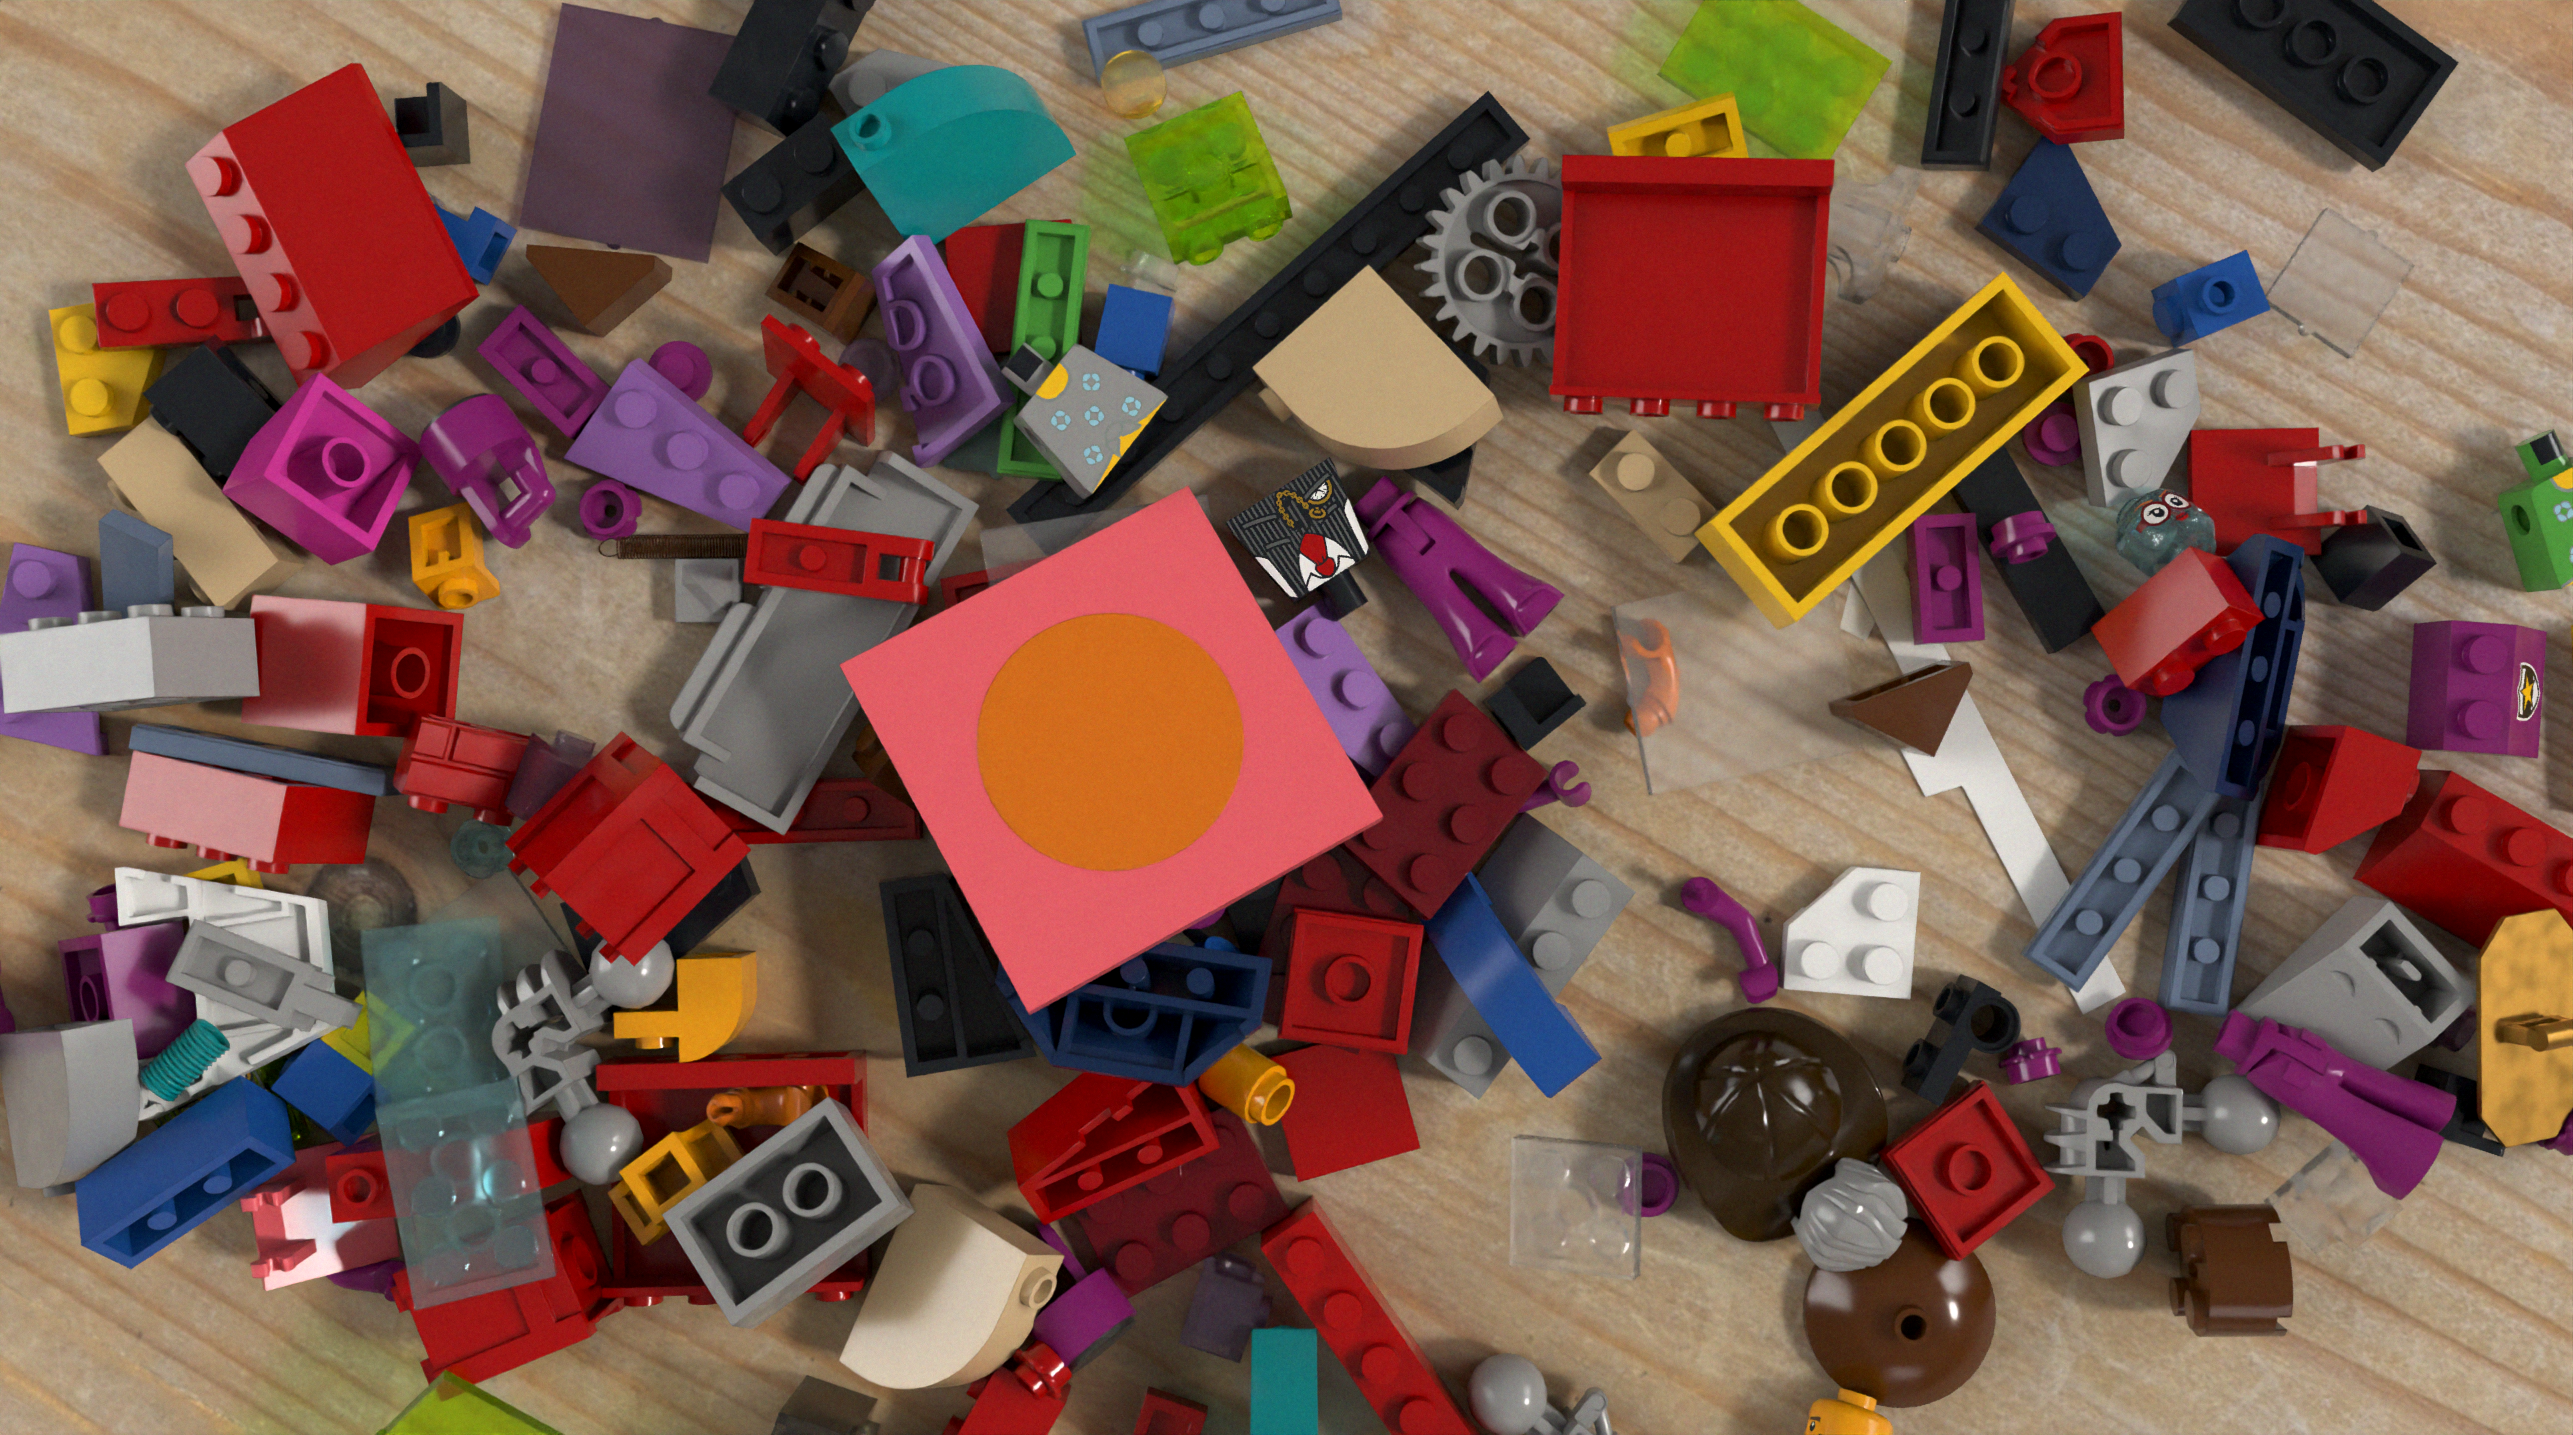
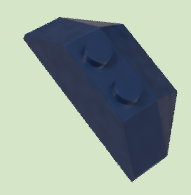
M2253 534L2226 558L2265 619L2247 632V637L2240 646L2226 654L2216 656L2195 673L2194 680L2186 688L2175 694L2165 696L2160 716L2161 722L2203 791L2251 802L2254 801L2259 791V781L2267 774L2281 745L2305 626V584L2300 572L2304 565V547L2268 534Z
M1162 942L1031 1015L1028 1014L1000 961L995 983L1052 1067L1186 1088L1262 1027L1273 960L1265 957Z

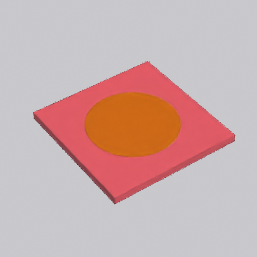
M1189 486L840 664L843 674L1029 1015L1376 825L1383 818L1381 811Z

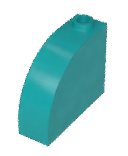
M988 65L953 66L923 74L890 90L830 128L858 175L903 239L906 241L912 235H929L934 245L1076 155L1069 139L1036 90L1019 75L1003 68Z
M1288 1325L1276 1326L1271 1329H1252L1250 1435H1318L1317 1329H1298Z

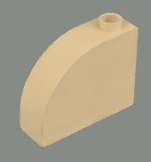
M1369 265L1252 367L1265 386L1257 394L1258 397L1282 424L1292 417L1324 449L1346 461L1365 467L1398 470L1417 468L1440 462L1471 446L1504 418L1495 395Z
M915 1184L909 1202L916 1212L897 1225L839 1362L866 1380L893 1389H922L964 1385L979 1380L1001 1367L1023 1344L1033 1328L1034 1320L1039 1316L1042 1307L1049 1301L1055 1291L1056 1275L1065 1255L955 1186Z

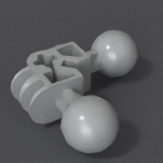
M603 938L592 952L588 975L578 961L570 954L560 949H551L544 954L541 965L529 964L519 972L516 981H505L498 986L496 996L502 1017L495 1023L493 1028L492 1046L496 1056L506 1065L517 1083V1098L511 1103V1112L514 1117L525 1119L536 1114L539 1109L553 1101L566 1123L561 1131L558 1149L565 1168L579 1181L593 1185H605L622 1180L623 1177L619 1171L642 1154L644 1137L638 1120L624 1107L598 1101L587 1080L596 1075V1065L603 1061L594 1048L576 1044L575 1039L597 1032L614 1021L608 1010V1007L611 1005L640 1009L653 1004L661 997L672 983L675 967L670 947L663 939L633 966L622 955L610 964L599 953L608 943ZM565 1016L560 1021L543 1026L540 1029L543 1023Z
M2166 1049L2159 1056L2144 1061L2130 1071L2124 1069L2110 1079L2099 1076L2084 1079L2071 1092L2069 1103L2044 1104L2045 1109L2061 1113V1126L2044 1132V1141L2060 1146V1159L2043 1164L2044 1170L2060 1174L2085 1176V1200L2081 1201L2067 1214L2061 1233L2065 1252L2074 1266L2087 1275L2109 1279L2128 1274L2143 1260L2148 1243L2144 1224L2136 1211L2125 1203L2126 1178L2145 1179V1155L2130 1140L2132 1136L2137 1133L2139 1136L2157 1143L2182 1144V1131L2201 1132L2205 1140L2220 1152L2236 1156L2250 1154L2262 1150L2277 1136L2282 1119L2278 1101L2247 1080V1075L2240 1076L2236 1073L2221 1075L2213 1079L2199 1093L2183 1092L2182 1088L2176 1087L2177 1057L2173 1051ZM2110 1099L2116 1101L2117 1107L2115 1112L2105 1113L2104 1118L2097 1115L2098 1105L2108 1104ZM2104 1141L2108 1145L2106 1150L2104 1149Z
M1502 1353L1488 1357L1475 1367L1468 1382L1467 1403L1471 1415L1481 1427L1494 1434L1618 1435L1616 1431L1612 1430L1606 1409L1608 1399L1600 1388L1591 1387L1587 1389L1572 1410L1566 1406L1560 1413L1546 1402L1547 1387L1543 1374L1533 1362L1520 1355Z

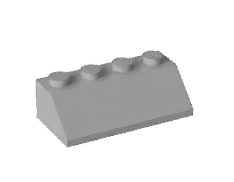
M1527 812L1521 814L1475 875L1479 884L1494 903L1490 908L1554 999H1556L1636 893L1582 851ZM1428 938L1421 947L1408 1045L1479 1100L1512 1056L1469 1000L1431 939Z

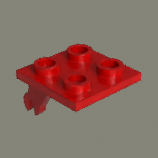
M768 314L761 322L767 372L775 377L777 381L742 432V435L745 436L743 441L753 449L756 448L767 437L774 423L801 390L832 414L793 471V474H795L793 479L804 486L813 469L824 463L847 433L867 448L874 441L875 393L871 391L873 387L870 381L854 366L846 362H842L838 366L819 352L821 349L819 343L804 328L795 323H789L786 327L772 315Z
M2319 427L2190 430L2187 436L2188 500L2191 501L2189 502L2191 507L2188 508L2189 546L2219 557H2228L2253 534H2268L2304 547V556L2321 555V529L2367 524V510L2351 512L2339 510L2318 513L2317 466L2365 459V445L2319 447Z

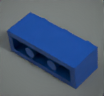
M239 1075L75 1182L81 1246L132 1269L295 1163L296 1157L286 1102Z

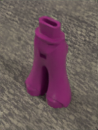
M1385 475L1352 508L1355 516L1369 529L1366 535L1367 540L1370 543L1373 542L1390 569L1433 615L1448 636L1463 666L1479 684L1510 655L1519 643L1485 615L1459 589L1450 577V573H1456L1466 581L1523 639L1548 616L1565 595L1549 583L1522 572L1503 561L1477 542L1441 509L1417 497L1418 494L1412 489L1404 493Z
M2232 1009L2223 1021L2212 1046V1050L2236 1063L2234 1073L2244 1076L2248 1072L2247 1080L2260 1091L2315 1122L2343 1143L2367 1167L2377 1188L2398 1200L2405 1198L2420 1183L2434 1163L2444 1140V1137L2438 1133L2449 1123L2456 1106V1096L2451 1093L2362 1063L2334 1049L2326 1043L2324 1038L2304 1027L2297 1028L2277 1023L2274 1019L2266 1016L2257 1022L2243 1013Z

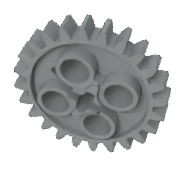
M1515 155L1508 158L1505 175L1495 159L1482 164L1483 181L1471 170L1459 175L1464 194L1450 187L1442 190L1439 195L1449 210L1447 212L1432 210L1425 215L1428 222L1437 229L1436 235L1422 236L1416 240L1418 245L1432 251L1431 260L1414 265V271L1432 274L1433 283L1418 292L1421 298L1438 297L1440 305L1429 316L1430 321H1441L1450 318L1453 324L1445 338L1450 342H1456L1468 335L1470 338L1466 354L1471 357H1478L1487 346H1490V365H1503L1508 358L1510 350L1516 367H1529L1533 350L1541 363L1553 362L1557 288L1549 281L1543 279L1544 277L1533 272L1513 275L1516 269V264L1513 260L1504 255L1501 256L1494 251L1482 249L1470 241V235L1475 232L1488 244L1494 246L1493 248L1503 253L1523 250L1521 261L1524 265L1558 278L1559 264L1550 255L1549 243L1555 232L1561 233L1562 168L1556 171L1551 178L1548 177V158L1542 157L1534 160L1528 173H1526L1522 155ZM1500 201L1510 204L1517 214V226L1510 236L1501 233L1494 223L1493 214L1495 207ZM1472 259L1482 262L1488 270L1489 281L1485 290L1480 294L1471 291L1464 278L1465 268ZM1528 289L1538 293L1543 303L1541 317L1534 324L1524 319L1520 312L1521 297Z

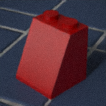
M252 595L250 619H254L260 696L243 698L241 723L347 735L404 737L409 717L413 710L455 719L464 614L368 603Z

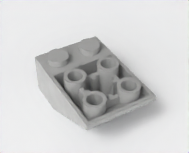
M2353 895L2234 1009L2257 1022L2266 1016L2274 1019L2277 1023L2297 1028L2304 1027L2324 1038L2328 1045L2339 1052L2385 1071L2432 1042L2476 1000V991L2391 901ZM2225 1018L2222 1019V1020L2216 1025L2219 1029L2221 1028L2222 1023H2223V1021L2225 1020Z

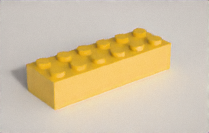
M2003 271L1961 304L1694 534L1776 630H1780L1800 620L2090 369Z

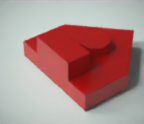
M2122 11L2054 18L2035 37V43L2012 65L2005 66L2000 102L2056 145L2124 139Z

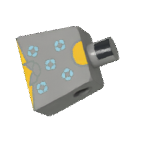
M1024 342L1001 371L1004 376L1031 397L1013 422L1042 456L1057 470L1075 493L1083 499L1094 493L1168 398L1166 394L1156 387L1076 343L1055 367Z

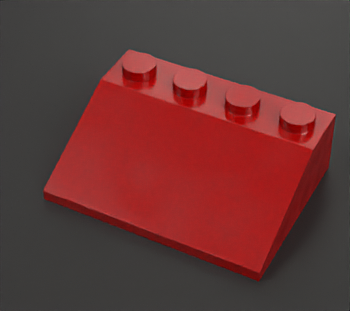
M350 63L221 130L184 164L298 388L313 374L318 372L344 390L362 388L480 296L361 63Z

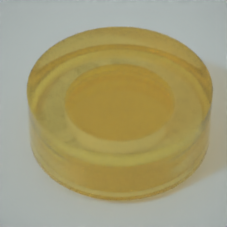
M1139 50L1124 51L1110 59L1103 69L1101 86L1108 107L1118 116L1126 119H1142L1155 113L1163 104L1167 94V83L1161 65L1152 55Z

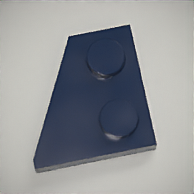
M2043 134L2036 141L1974 228L2076 302L2085 298L2122 246L2069 144L2056 145Z

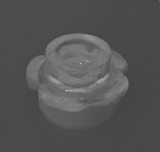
M1134 248L1127 266L1120 264V271L1130 275L1126 284L1128 288L1164 295L1165 290L1171 293L1178 291V287L1174 286L1181 268L1166 260Z

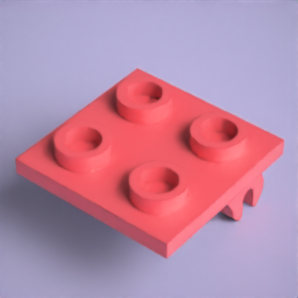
M379 1131L362 1134L355 1143L379 1133ZM337 1140L295 1149V1163L259 1185L247 1195L240 1197L242 1212H251L259 1259L250 1263L252 1277L262 1278L263 1290L265 1291L400 1257L394 1217L332 1223L325 1157L346 1148Z

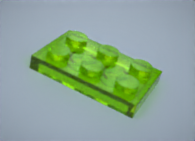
M1703 0L1657 73V76L1697 101L1733 91L1744 131L1789 159H1831L1893 61L1797 0Z

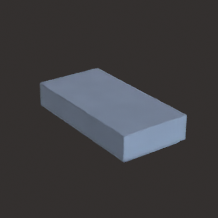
M112 509L98 521L104 611H121L122 619L128 618V606L169 604L172 605V613H175L173 536L128 514Z

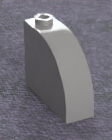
M132 1018L62 1022L0 1034V1072L18 1187L43 1189L45 1198L75 1193V1182L128 1149L135 1142L139 1119L140 1085Z

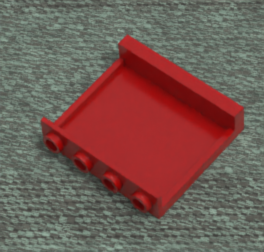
M1562 155L1561 184L1563 197L1552 385L1549 387V396L1552 402L1564 403L1563 412L1575 415L1603 414V404L1630 405L1629 415L1637 417H1668L1670 406L1696 407L1697 418L1712 420L1736 419L1737 409L1764 410L1763 420L1802 422L1804 421V411H1817L1821 403L1819 379L1830 195L1834 183L1835 159Z
M866 1049L711 1053L698 1060L679 1063V1054L614 1056L596 1065L597 1091H609V1104L626 1108L638 1120L644 1137L642 1154L672 1132L687 1131L708 1119L706 1110L710 1099L715 1094L726 1093L730 1088L826 1085L829 1097L848 1108L869 1140ZM731 1125L728 1126L746 1154L786 1127L764 1125L738 1129ZM622 1180L611 1183V1190ZM612 1201L614 1279L602 1288V1298L624 1297V1305L629 1307L656 1305L663 1302V1296H688V1303L692 1305L717 1304L672 1230L650 1246H642ZM871 1245L804 1293H815V1299L822 1302H837L853 1298L854 1291H861L872 1277Z

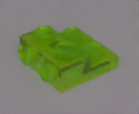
M1242 91L1123 138L1175 265L1187 260L1194 266L1209 264L1222 254L1224 245L1246 236L1255 242L1268 240L1279 233L1283 227V221L1293 218L1286 188Z

